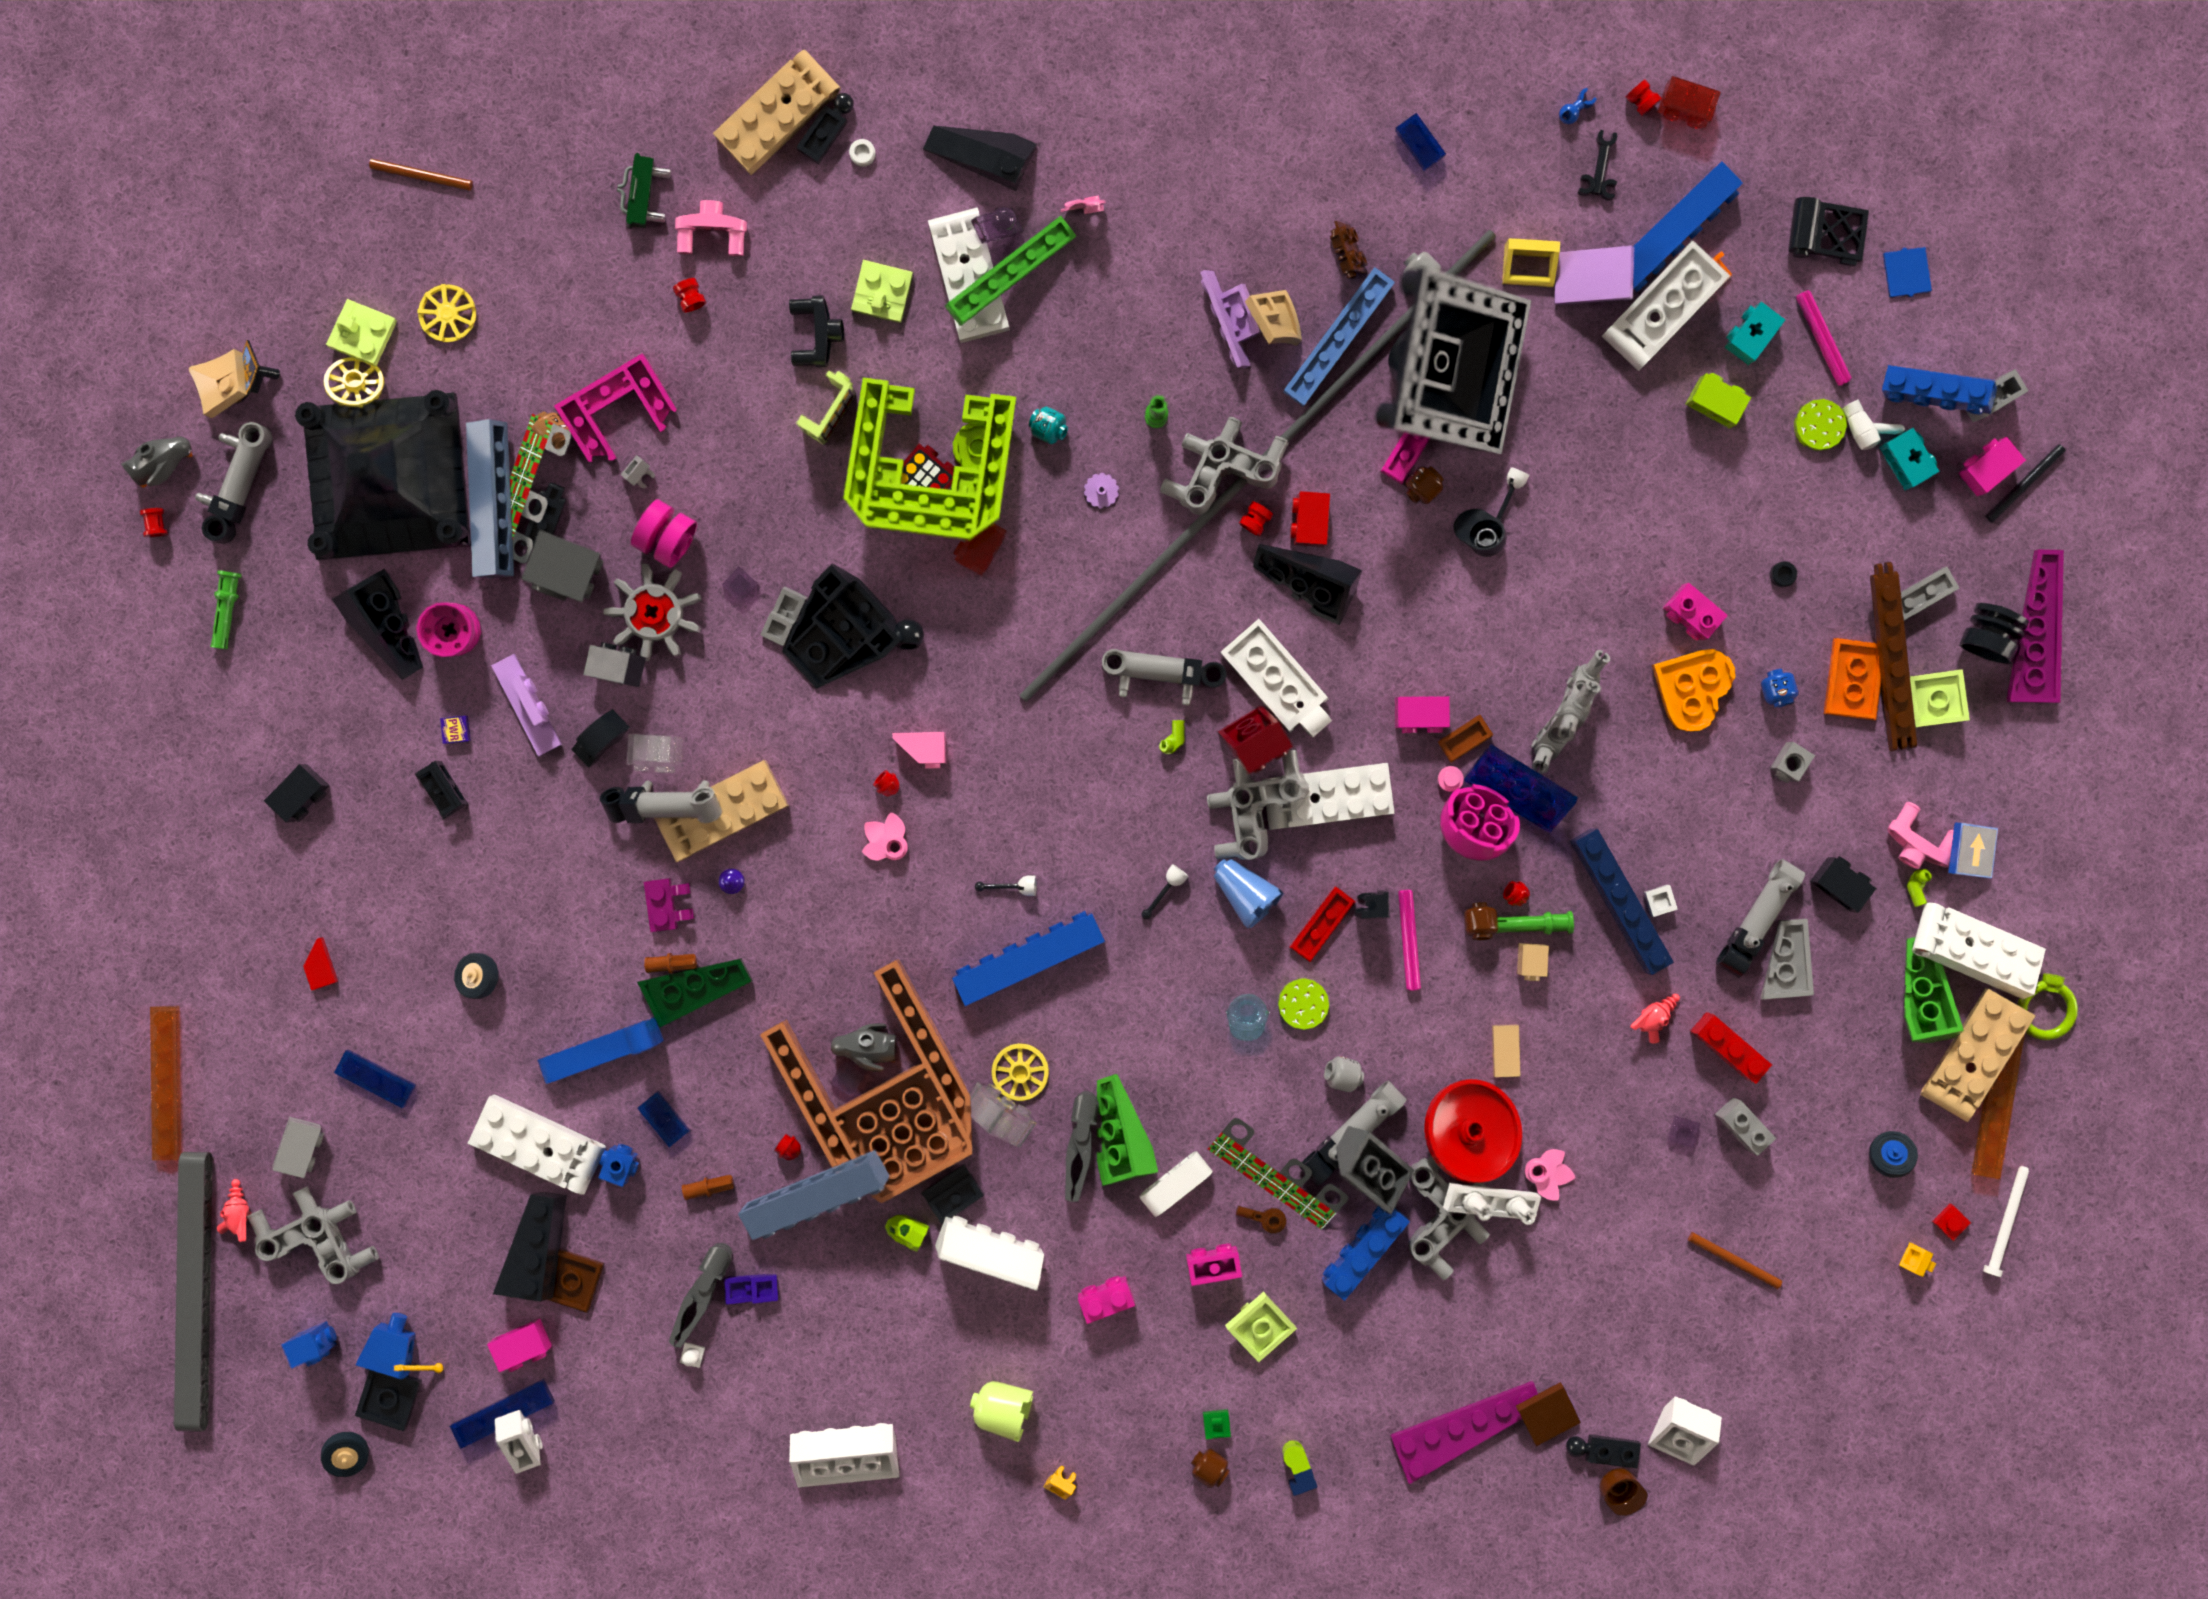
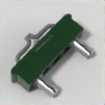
M639 153L634 155L633 166L625 169L623 183L617 187V192L621 193L620 209L623 213L627 214L626 225L628 228H632V226L646 228L647 220L660 223L665 221V214L650 212L648 208L652 177L669 179L671 170L654 167V158L640 156ZM632 170L628 208L625 210V193L620 188L626 186L628 172Z

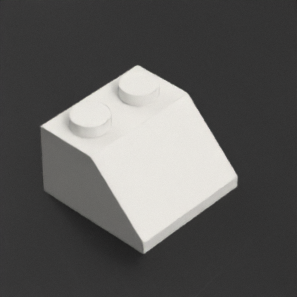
M1675 1396L1663 1408L1648 1445L1695 1466L1719 1443L1722 1417Z

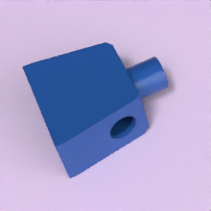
M392 1313L389 1324H378L367 1340L356 1362V1366L402 1380L409 1375L410 1371H394V1365L412 1364L415 1332L404 1329L407 1316L401 1313Z

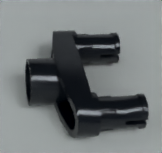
M823 295L812 296L810 299H790V314H813L815 327L814 350L791 351L792 365H815L816 368L827 367L830 360L832 342H844L843 320L830 319L827 302Z

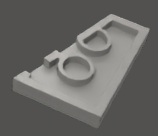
M1808 919L1780 920L1760 999L1814 995Z

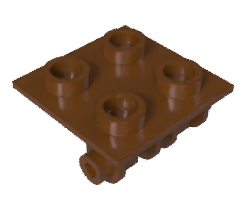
M1334 221L1336 228L1330 231V239L1334 249H1337L1335 251L1336 254L1345 252L1344 255L1337 258L1338 261H1343L1339 263L1343 276H1347V279H1352L1357 276L1356 272L1367 274L1365 266L1368 265L1364 253L1362 251L1359 252L1356 244L1359 238L1355 228H1351L1350 225Z

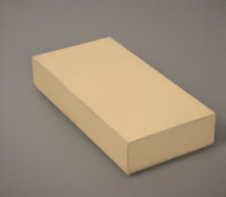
M1492 1025L1493 1076L1520 1077L1519 1025Z

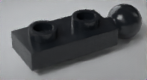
M847 93L836 95L833 101V110L826 105L796 147L799 152L818 165L847 124V120L842 117V114L849 113L854 106L852 97Z
M1589 1434L1588 1443H1585L1578 1436L1569 1438L1566 1443V1450L1571 1456L1581 1457L1586 1453L1585 1460L1588 1463L1638 1469L1641 1448L1639 1441Z

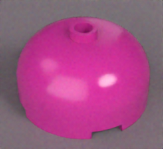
M1473 784L1471 787L1457 788L1451 794L1441 811L1440 828L1445 841L1456 853L1471 860L1487 861L1501 856L1512 845L1519 834V817L1514 816L1512 810L1507 805L1509 801L1503 795L1489 787ZM1481 811L1484 813L1483 817L1479 816Z

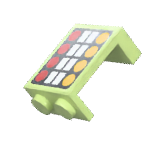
M828 371L826 374L831 384L841 391L821 424L817 425L803 415L800 416L796 423L803 433L823 445L827 442L856 395L852 387L853 383L850 382L851 379L839 371L836 374Z

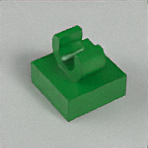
M1228 1409L1203 1412L1205 1439L1231 1437Z

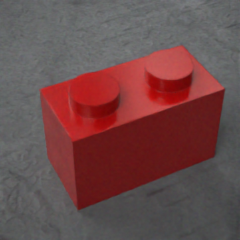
M1299 491L1297 498H1293L1292 513H1296V522L1291 523L1290 538L1294 539V545L1325 547L1327 545L1330 493Z

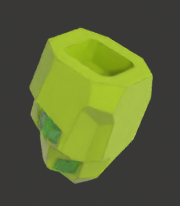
M906 1214L891 1217L885 1225L887 1234L891 1238L918 1252L929 1228L927 1224Z

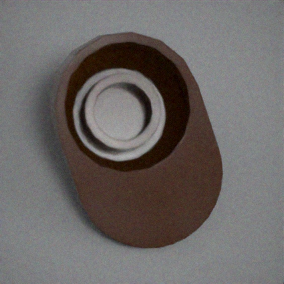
M1617 1468L1607 1472L1599 1484V1490L1604 1501L1617 1515L1626 1516L1633 1514L1641 1509L1647 1501V1491L1635 1476L1625 1468Z

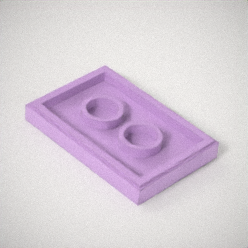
M1622 246L1560 252L1555 279V304L1567 305L1633 299L1634 247Z

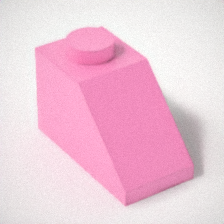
M945 732L892 733L893 739L919 764H925V769L940 768V763H946Z

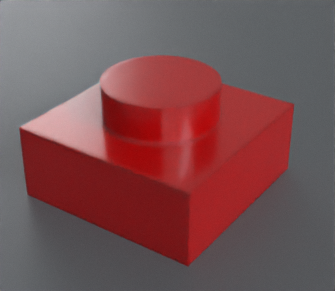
M1949 1204L1932 1221L1953 1241L1971 1223L1952 1204Z

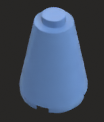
M1223 859L1214 868L1216 871L1214 875L1215 880L1247 929L1260 922L1269 913L1268 910L1273 905L1276 906L1284 895L1281 889L1233 859L1228 861Z

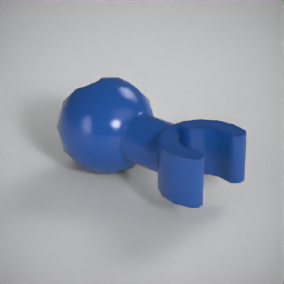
M1587 88L1580 92L1577 101L1573 104H1566L1561 107L1559 118L1564 124L1576 122L1579 112L1583 108H1590L1597 100L1594 97L1591 101L1586 100L1582 102L1584 94L1588 91Z

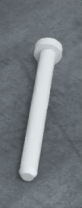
M2020 1166L2018 1168L1989 1266L1984 1265V1272L2001 1277L2003 1273L1999 1268L2028 1177L2029 1170L2026 1167Z

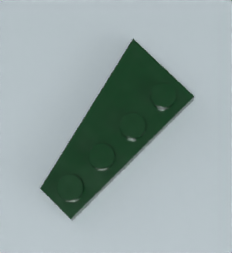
M742 958L646 979L637 983L659 1027H662L753 980Z

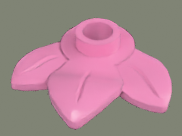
M1098 195L1084 198V200L1078 199L1064 204L1065 208L1060 211L1062 213L1083 208L1084 214L1104 211L1103 204H1106L1105 200H1100Z
M891 812L887 816L885 824L881 822H866L864 824L865 834L870 843L863 848L862 852L868 858L876 861L886 857L890 860H899L906 855L908 845L903 838L905 825L896 814ZM894 842L900 846L899 851L896 853L890 849L891 844Z
M1558 1149L1545 1151L1540 1158L1531 1159L1527 1162L1524 1170L1526 1178L1535 1184L1538 1194L1549 1200H1559L1558 1186L1575 1179L1573 1171L1562 1163L1565 1152ZM1536 1166L1541 1167L1539 1175L1533 1174V1169Z

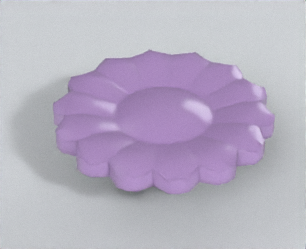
M1104 473L1094 474L1092 478H1088L1087 484L1084 485L1086 500L1093 507L1097 506L1100 509L1109 507L1110 504L1115 503V498L1119 496L1117 492L1119 487L1116 485V480Z

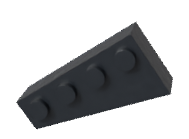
M539 1192L530 1195L494 1289V1295L538 1302L554 1297L567 1195L549 1192Z

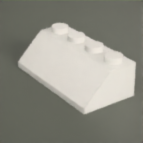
M953 1216V1218L945 1217L935 1244L940 1259L1037 1290L1044 1253L1039 1248L1040 1245L1031 1240H1025V1242L1015 1240L1016 1237L1007 1232H1001V1234L991 1232L992 1229L983 1224H977V1226L967 1224L968 1221L959 1216Z
M879 1423L875 1426L867 1427L852 1426L847 1429L837 1430L829 1428L824 1431H801L797 1434H790V1465L797 1487L898 1478L899 1466L893 1424Z

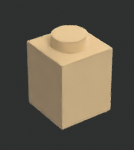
M1519 943L1517 974L1524 976V980L1540 981V976L1547 977L1549 946Z

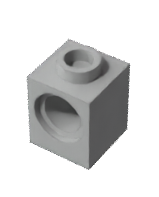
M1786 742L1770 768L1776 772L1775 777L1785 783H1789V781L1797 782L1801 779L1815 755L1795 742ZM1790 757L1795 761V768L1792 771L1786 765Z

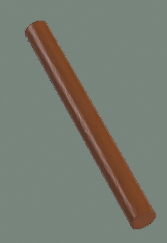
M372 158L369 162L370 169L469 191L472 189V180Z
M1691 1232L1688 1237L1689 1242L1776 1289L1781 1287V1279L1696 1233Z

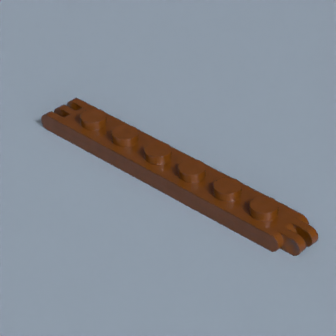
M1892 562L1884 563V571L1883 565L1879 563L1874 565V575L1870 576L1888 747L1892 752L1897 751L1898 747L1900 750L1907 749V739L1909 748H1916L1917 737L1899 574L1897 571H1893Z

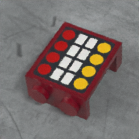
M919 443L904 461L901 484L948 490L952 486L955 467L948 461L943 464L936 458L939 454L927 444L924 448Z

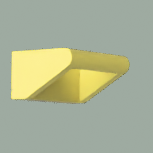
M1509 238L1504 248L1502 284L1554 287L1560 242ZM1512 256L1550 257L1548 277L1510 274Z

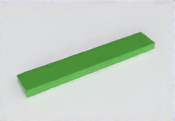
M1059 216L950 300L944 307L961 327L1072 241L1076 234L1063 217Z

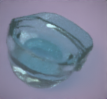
M1241 994L1230 1003L1228 1010H1226L1230 1032L1235 1038L1245 1041L1255 1040L1262 1035L1269 1011L1261 998L1254 994Z

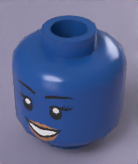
M1782 668L1767 672L1768 677L1761 682L1765 701L1770 705H1774V708L1794 703V698L1799 694L1794 675L1790 672L1783 673Z

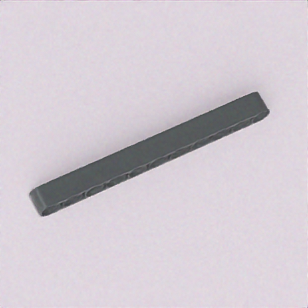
M182 1152L178 1163L174 1427L176 1431L203 1432L208 1425L209 1392L206 1391H209V1341L207 1340H210V1290L208 1289H210L211 1239H209L211 1238L212 1188L210 1187H212L213 1157L211 1152Z

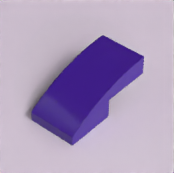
M776 1274L723 1277L726 1305L752 1302L754 1304L778 1301Z

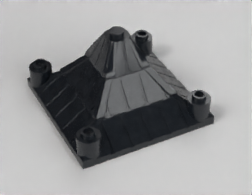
M1426 267L1405 271L1400 279L1401 291L1406 296L1414 297L1410 326L1393 345L1388 357L1391 373L1396 381H1398L1397 395L1394 403L1383 402L1377 407L1375 412L1376 424L1382 429L1400 430L1466 446L1470 450L1502 454L1532 300Z
M433 390L425 396L374 400L367 405H363V408L344 405L342 407L338 404L318 406L312 402H305L297 407L295 411L296 421L304 427L314 532L308 538L307 545L311 553L315 555L316 560L471 546L456 393Z

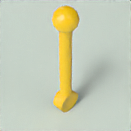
M436 1363L434 1366L394 1365V1371H434L435 1373H441L444 1369L441 1363Z

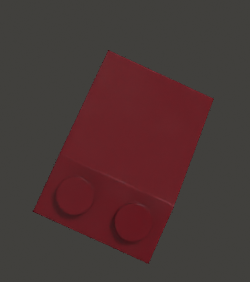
M1261 705L1218 731L1225 744L1248 774L1263 770L1266 767V763L1274 758L1277 760L1288 754V750L1293 747L1279 721Z

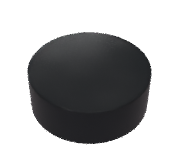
M1779 562L1771 568L1770 579L1778 587L1790 586L1797 579V569L1790 562Z

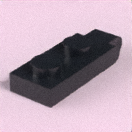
M550 482L546 491L541 490L539 495L545 497L548 501L543 519L538 523L530 520L524 536L532 539L533 547L540 530L554 535L566 503V499L562 498L565 487ZM538 499L532 513L534 516L538 515L542 510V504ZM522 540L521 545L527 547L526 542Z

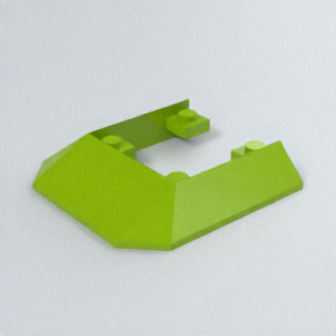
M863 378L844 500L865 527L971 540L999 520L1016 397L991 394L990 398L965 395L962 422L986 425L980 469L955 466L951 490L901 484L904 460L880 457L887 413L912 416L915 388L889 385L887 380Z

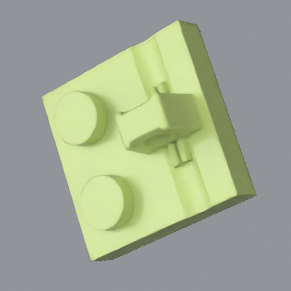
M863 260L851 310L902 323L913 272Z
M347 299L326 345L333 350L377 366L397 320L394 317Z
M1963 669L1910 677L1915 727L1970 720Z
M1265 1292L1261 1293L1250 1304L1246 1303L1241 1307V1312L1225 1325L1228 1331L1258 1362L1297 1329L1293 1322Z

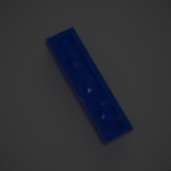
M543 1378L452 1423L449 1427L460 1449L496 1432V1418L518 1410L521 1411L525 1418L553 1404L555 1400Z

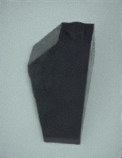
M933 125L923 150L1017 191L1037 144L1013 133Z
M1263 544L1258 545L1253 563L1254 568L1276 585L1283 583L1293 591L1291 596L1294 599L1298 600L1301 597L1312 606L1310 611L1315 615L1337 625L1341 624L1357 590L1362 573L1361 569L1339 560Z
M384 568L332 598V601L346 622L403 680L423 668L414 638L408 636L405 623L409 622L406 613H401L397 601L402 599L400 592Z

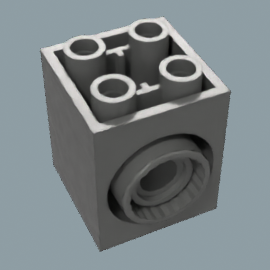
M540 530L521 579L532 583L531 589L566 601L567 597L583 602L584 598L590 599L594 584L590 583L593 574L599 575L604 561L599 559L600 553Z

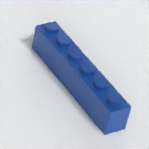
M1723 161L1633 246V290L1636 293L1648 282L1645 277L1650 272L1656 275L1666 265L1663 260L1669 254L1674 257L1685 247L1682 242L1687 237L1692 240L1703 229L1700 224L1705 219L1711 222L1721 212L1718 207L1724 201L1729 204L1740 194L1737 189L1743 182Z
M1086 911L1080 912L1072 916L1073 922L1064 925L1061 921L1048 927L1050 932L1040 936V933L1037 932L1025 938L1027 943L1017 947L1016 943H1013L1003 948V954L995 958L993 954L979 959L980 965L971 968L968 964L955 970L957 975L952 979L964 1005L967 1006L1105 942L1093 914L1087 915Z

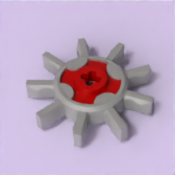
M642 564L643 586L633 590L625 581L620 579L614 581L618 590L628 596L625 607L603 609V614L613 618L625 617L628 626L627 629L616 636L613 642L620 646L625 644L632 636L637 635L643 639L640 655L646 657L645 661H649L654 641L664 640L669 652L677 657L681 655L678 644L673 639V635L679 627L694 633H700L701 627L696 623L683 619V608L698 603L702 600L699 594H689L679 599L673 590L680 581L682 575L680 571L674 569L666 583L662 586L654 584L653 571L650 565ZM651 607L659 609L656 612V618L649 616L651 614Z

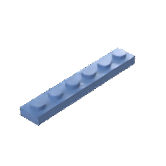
M1373 268L1286 386L1283 393L1304 407L1395 283L1392 279L1377 268Z

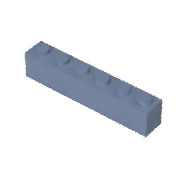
M491 419L467 422L466 438L473 577L480 578L514 576L507 422Z
M876 1150L749 1201L738 1213V1216L752 1240L759 1237L766 1239L775 1234L779 1229L784 1228V1230H788L799 1221L805 1219L808 1222L816 1218L819 1213L827 1211V1213L833 1212L841 1204L846 1202L853 1204L869 1193L871 1195L878 1194L885 1188L884 1185L890 1176Z

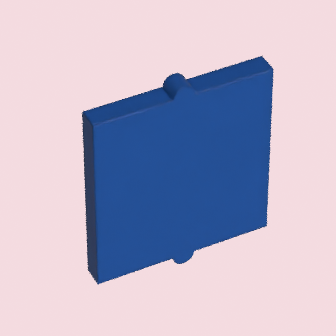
M1904 247L1901 251L1883 253L1889 298L1905 295L1912 297L1914 294L1932 291L1926 247L1908 250Z

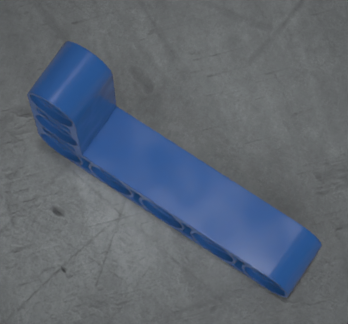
M655 1017L576 1045L575 1047L573 1046L543 1057L537 1061L544 1081L548 1084L631 1053L633 1055L650 1049L664 1040Z

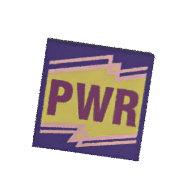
M468 716L440 718L443 744L471 741Z

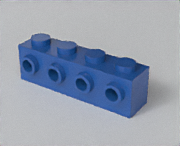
M1888 365L1882 392L1884 397L1892 402L1902 403L1907 401L1913 402L1918 406L1927 407L1933 405L1940 406V408L1954 411L1960 409L1966 410L1971 414L1981 415L1982 413L1991 414L1997 387L1995 380Z
M1377 1206L1372 1213L1373 1217L1367 1224L1364 1223L1357 1230L1356 1238L1352 1243H1347L1340 1251V1257L1334 1264H1329L1324 1270L1322 1278L1324 1284L1344 1301L1410 1223L1408 1218L1398 1209L1394 1208L1390 1215Z

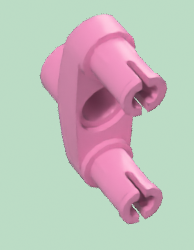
M702 200L700 201L699 214H689L675 218L677 253L692 254L693 231L695 229L711 230L713 227L714 230H726V232H729L728 255L744 256V233H747V222L736 217L723 215V202Z
M1906 802L1897 819L1892 820L1887 829L1891 837L1904 848L1899 855V859L1904 864L1916 869L1921 867L1924 860L1937 866L1949 867L1954 830L1948 831L1940 846L1936 847L1911 830L1910 826L1921 809L1914 803Z

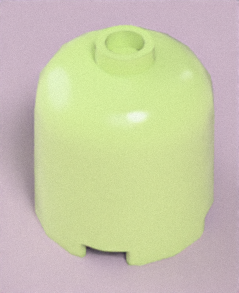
M996 1381L986 1383L981 1388L979 1394H973L970 1408L974 1409L973 1418L976 1425L985 1431L1019 1442L1024 1431L1021 1429L1023 1419H1028L1033 1391Z

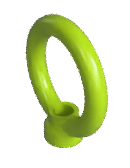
M2043 973L2042 981L2037 982L2035 994L2025 999L2019 998L2017 1005L2027 1010L2030 1000L2037 993L2049 991L2059 993L2067 1005L2065 1019L2058 1027L2051 1030H2041L2030 1024L2026 1033L2031 1037L2039 1040H2054L2065 1035L2073 1027L2078 1014V1005L2072 991L2064 985L2065 977Z

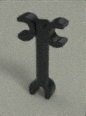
M1600 130L1596 137L1600 148L1594 178L1588 174L1582 175L1580 180L1586 181L1589 184V188H1579L1577 193L1582 196L1590 193L1600 195L1604 200L1609 201L1615 195L1607 193L1606 187H1615L1617 181L1613 179L1604 181L1609 150L1617 140V133L1614 132L1610 141H1605L1603 139L1604 130Z

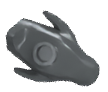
M182 436L147 441L136 449V454L131 459L121 463V465L133 481L142 488L147 485L156 486L170 477L182 458L193 457L192 447L189 440Z
M868 1024L856 1031L835 1037L831 1042V1051L837 1056H844L853 1060L858 1066L867 1071L879 1072L883 1071L884 1068L873 1063L895 1062L896 1035L877 1031L887 1028L886 1024Z

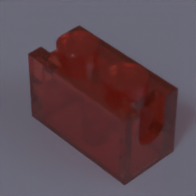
M1672 76L1665 85L1657 113L1663 114V117L1670 121H1677L1678 119L1685 121L1689 127L1695 129L1705 128L1707 123L1712 121L1721 91Z
M993 523L971 540L960 541L953 553L956 555V563L983 577L1008 534L1007 530Z

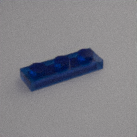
M349 1049L345 1050L334 1071L340 1077L400 1108L405 1107L416 1084Z

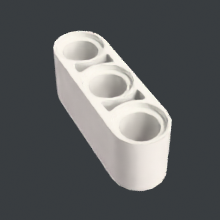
M1195 1151L1148 1187V1189L1144 1190L1139 1195V1198L1153 1216L1157 1217L1203 1182L1213 1171L1200 1154Z

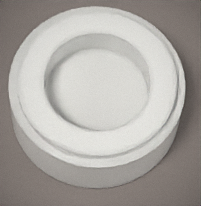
M856 140L852 143L849 150L851 160L858 166H868L875 159L874 146L868 140Z

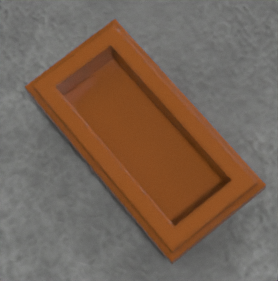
M1479 714L1437 742L1450 763H1452L1494 735L1481 714Z

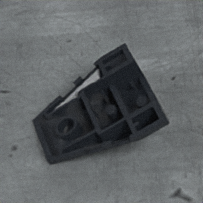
M831 564L814 581L811 587L812 591L801 609L800 617L797 623L794 624L782 652L817 689L886 657L903 639L898 631L894 616L867 586L856 576L835 564Z

